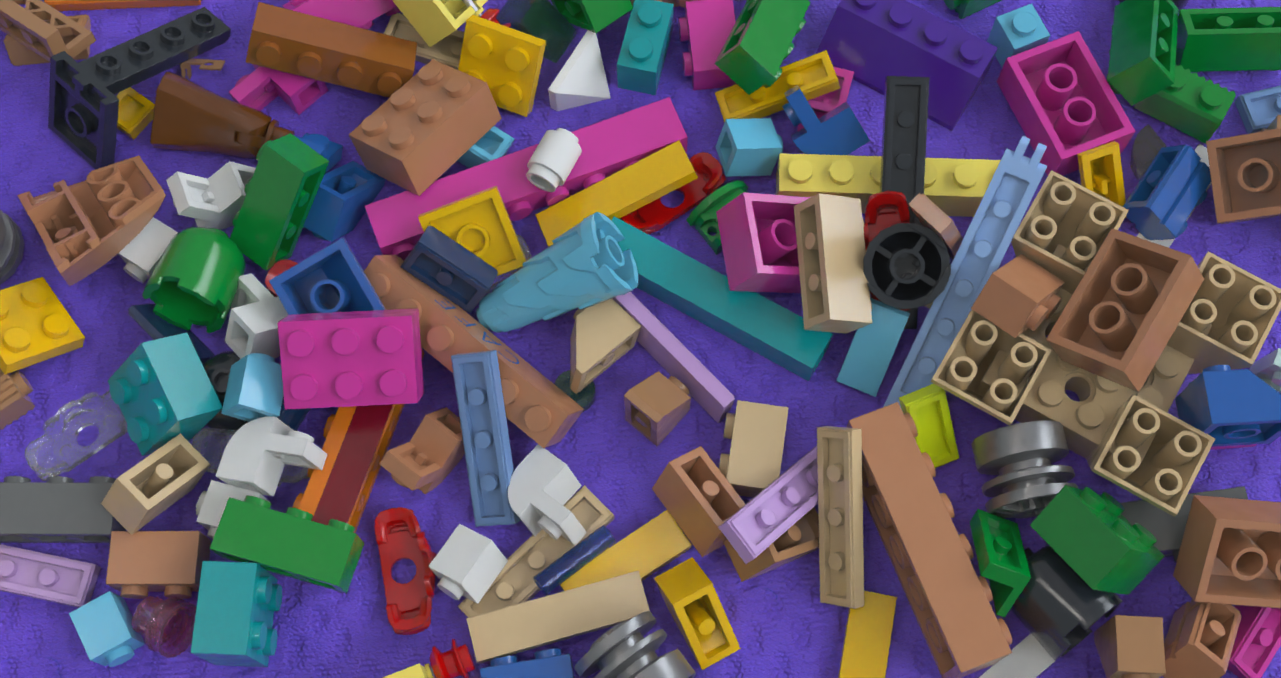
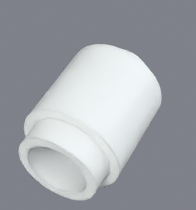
M563 128L547 130L527 164L529 169L526 174L527 179L536 187L547 192H554L558 186H562L582 153V149L578 144V138Z

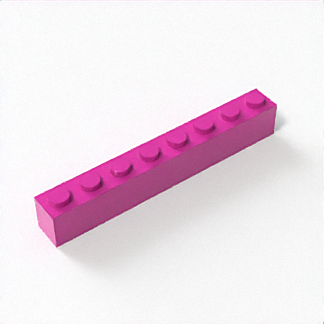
M670 97L572 131L571 133L579 140L578 144L582 149V153L562 186H558L554 192H547L536 187L526 177L529 170L527 164L539 145L536 144L438 179L420 196L407 190L365 205L382 254L397 255L404 261L424 232L418 219L420 214L496 185L510 220L516 221L529 216L533 210L547 205L551 207L680 140L687 154L688 137Z

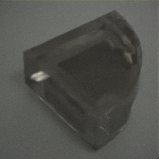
M1149 124L1139 132L1131 149L1130 165L1137 180L1143 177L1160 149L1167 147Z

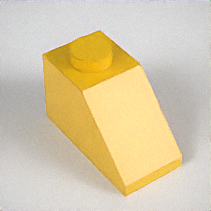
M693 557L654 578L671 616L702 670L741 649L712 582Z

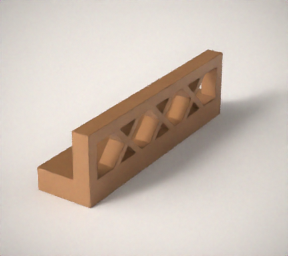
M0 0V30L49 62L51 56L63 51L74 58L96 41L90 30L42 0ZM19 4H25V8L21 7ZM64 36H76L66 45L62 39Z

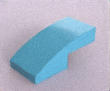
M870 298L872 302V324L857 329L836 381L876 397L910 313Z

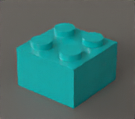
M187 332L141 343L108 380L111 398L119 405L127 422L128 434L131 440L137 444L142 456L152 454L180 433L189 442L223 408Z
M203 561L191 653L214 665L268 667L269 656H273L277 648V630L272 628L274 611H279L282 604V586L277 584L278 579L258 563Z

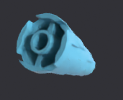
M600 212L584 218L582 222L552 240L553 245L522 264L523 268L500 282L491 293L480 300L479 308H477V317L480 324L487 330H492L496 333L508 332L541 319L544 321L550 320L577 308L580 310L633 291L638 286V270L631 249L622 252L618 245V242L625 239L617 226Z

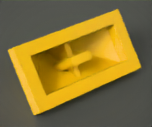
M1113 141L1078 153L1081 186L1123 207L1126 198L1119 143Z

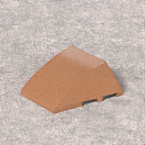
M139 155L92 170L87 175V180L67 186L66 182L62 180L53 184L54 191L33 197L30 191L17 195L42 238L52 261L69 287L98 270L129 244L150 222L166 196L162 187Z

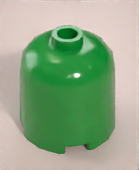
M203 227L185 229L171 239L149 278L142 296L144 299L150 298L156 304L153 312L172 325L184 330H190L192 324L207 326L206 332L208 333L215 332L222 328L238 289V278L244 275L246 264L242 250L226 233L219 229Z

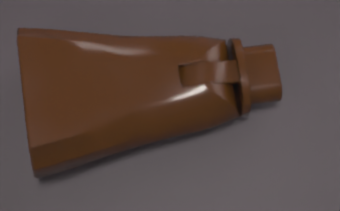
M171 72L164 74L156 91L150 143L154 148L210 152L256 159L258 151L267 141L276 140L290 133L294 135V131L279 127L278 121L272 120L270 116L261 111L221 97Z

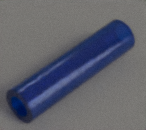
M602 525L533 577L534 582L542 593L547 595L615 544V538Z

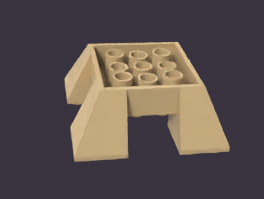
M1051 170L1014 234L1011 243L1016 257L1020 254L1025 255L1065 282L1057 294L1062 298V302L1048 320L1044 318L1035 331L1028 328L1017 338L1012 337L974 310H971L930 382L1009 426L1014 419L1020 423L1045 420L1060 422L1063 425L1068 449L1084 457L1092 472L1175 517L1215 438L1167 412L1187 374L1202 373L1204 368L1214 365H1229L1231 370L1250 368L1253 365L1281 310V289L1208 251L1197 266L1204 281L1139 392L1062 361L1047 342L1046 335L1050 334L1111 228L1118 230L1129 210ZM1065 390L1075 392L1080 401L1070 399Z

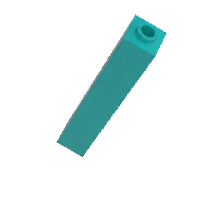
M613 217L611 221L625 238L618 242L622 252L631 249L638 270V289L807 381L811 379L829 348L833 335L831 332L804 330L803 317L756 292L730 291L728 278L725 275L619 218Z

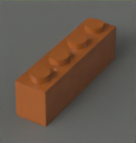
M258 2L246 63L390 98L395 91L399 90L413 77L417 42Z

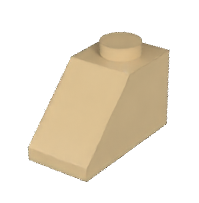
M612 298L581 310L578 308L573 316L575 323L570 337V389L575 394L580 392L635 346L641 325Z

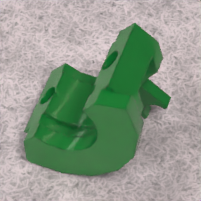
M736 180L715 190L686 219L690 226H695L696 230L716 255L723 251L716 212L743 192L749 193L747 191L749 187L744 181ZM714 232L716 235L711 236L708 233Z

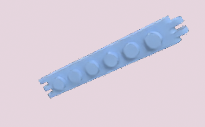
M1022 136L1015 151L1006 148L953 259L951 275L944 291L933 301L883 407L896 402L900 405L899 397L933 384L930 381L991 274L998 270L1043 177L1047 165L1040 163V160L1047 148L1046 145L1039 143L1032 158L1023 155L1031 140L1025 136Z

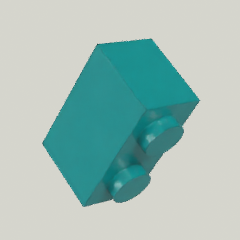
M634 0L617 62L618 88L656 95L673 31L674 4L656 0Z

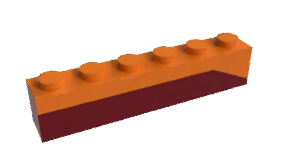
M421 347L422 358H423V356H424V351H423V349H422V347ZM405 404L338 407L336 415L331 414L324 427L323 436L326 440L322 450L327 453V458L323 470L308 468L307 475L310 480L304 494L299 493L292 508L312 514V521L328 525L330 519L345 522L354 526V533H356L381 468L380 462L387 452Z

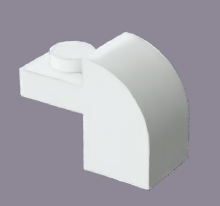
M229 161L208 179L177 171L166 181L178 215L195 218L197 227L221 230L233 226V218L241 209L246 196L244 193L245 186L253 177L256 168Z
M252 273L238 278V289L231 305L225 342L240 359L251 353H262L275 359L280 356L278 321L286 317L288 313L279 297H274Z
M260 417L243 425L231 437L226 445L215 476L229 485L274 497L285 464L323 470L327 453L313 443L314 438L312 436L294 431L277 417Z
M538 444L517 466L511 476L510 485L508 486V500L511 508L534 536L543 529L555 540L562 535L576 546L587 533L573 513L564 507V504L582 485L567 464Z

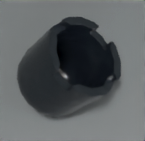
M1045 546L1035 553L1028 547L1024 551L1031 579L1011 607V610L1056 661L1093 632L1089 627L1102 616L1107 619L1123 601L1116 593L1093 590L1051 546Z

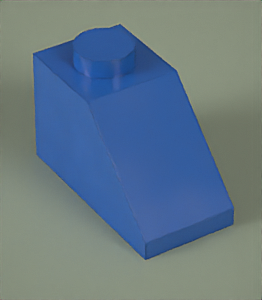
M351 161L324 174L303 227L310 230L315 237L330 242L353 231L366 212L365 205L371 204L383 188L386 179L367 170L366 167L355 161Z

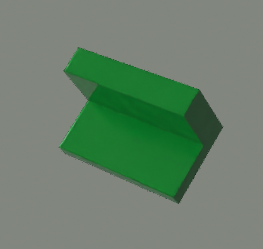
M977 509L970 520V527L980 574L989 579L996 615L1005 618L1031 579L1017 523Z

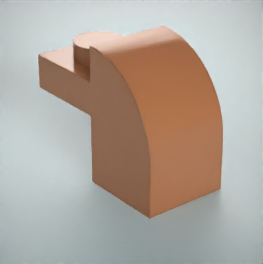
M447 407L425 415L410 442L388 450L380 465L391 473L392 479L399 485L412 491L419 489L424 494L429 493L447 477L465 454L460 418Z

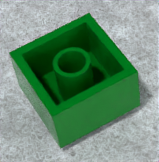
M1065 485L1030 524L1093 590L1129 595L1164 557L1154 546L1157 542L1154 535L1139 523L1132 525L1122 515L1125 508L1114 497L1106 492H1103L1101 495L1097 494L1088 487L1082 490Z

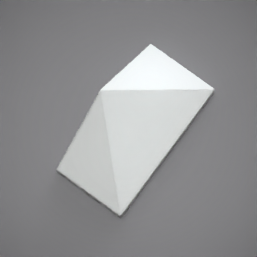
M587 30L549 87V100L552 109L561 111L611 98L596 33Z

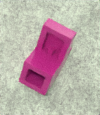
M253 64L255 71L240 78L235 87L229 91V94L233 101L259 111L277 96H280L300 115L324 95L328 88L323 81Z

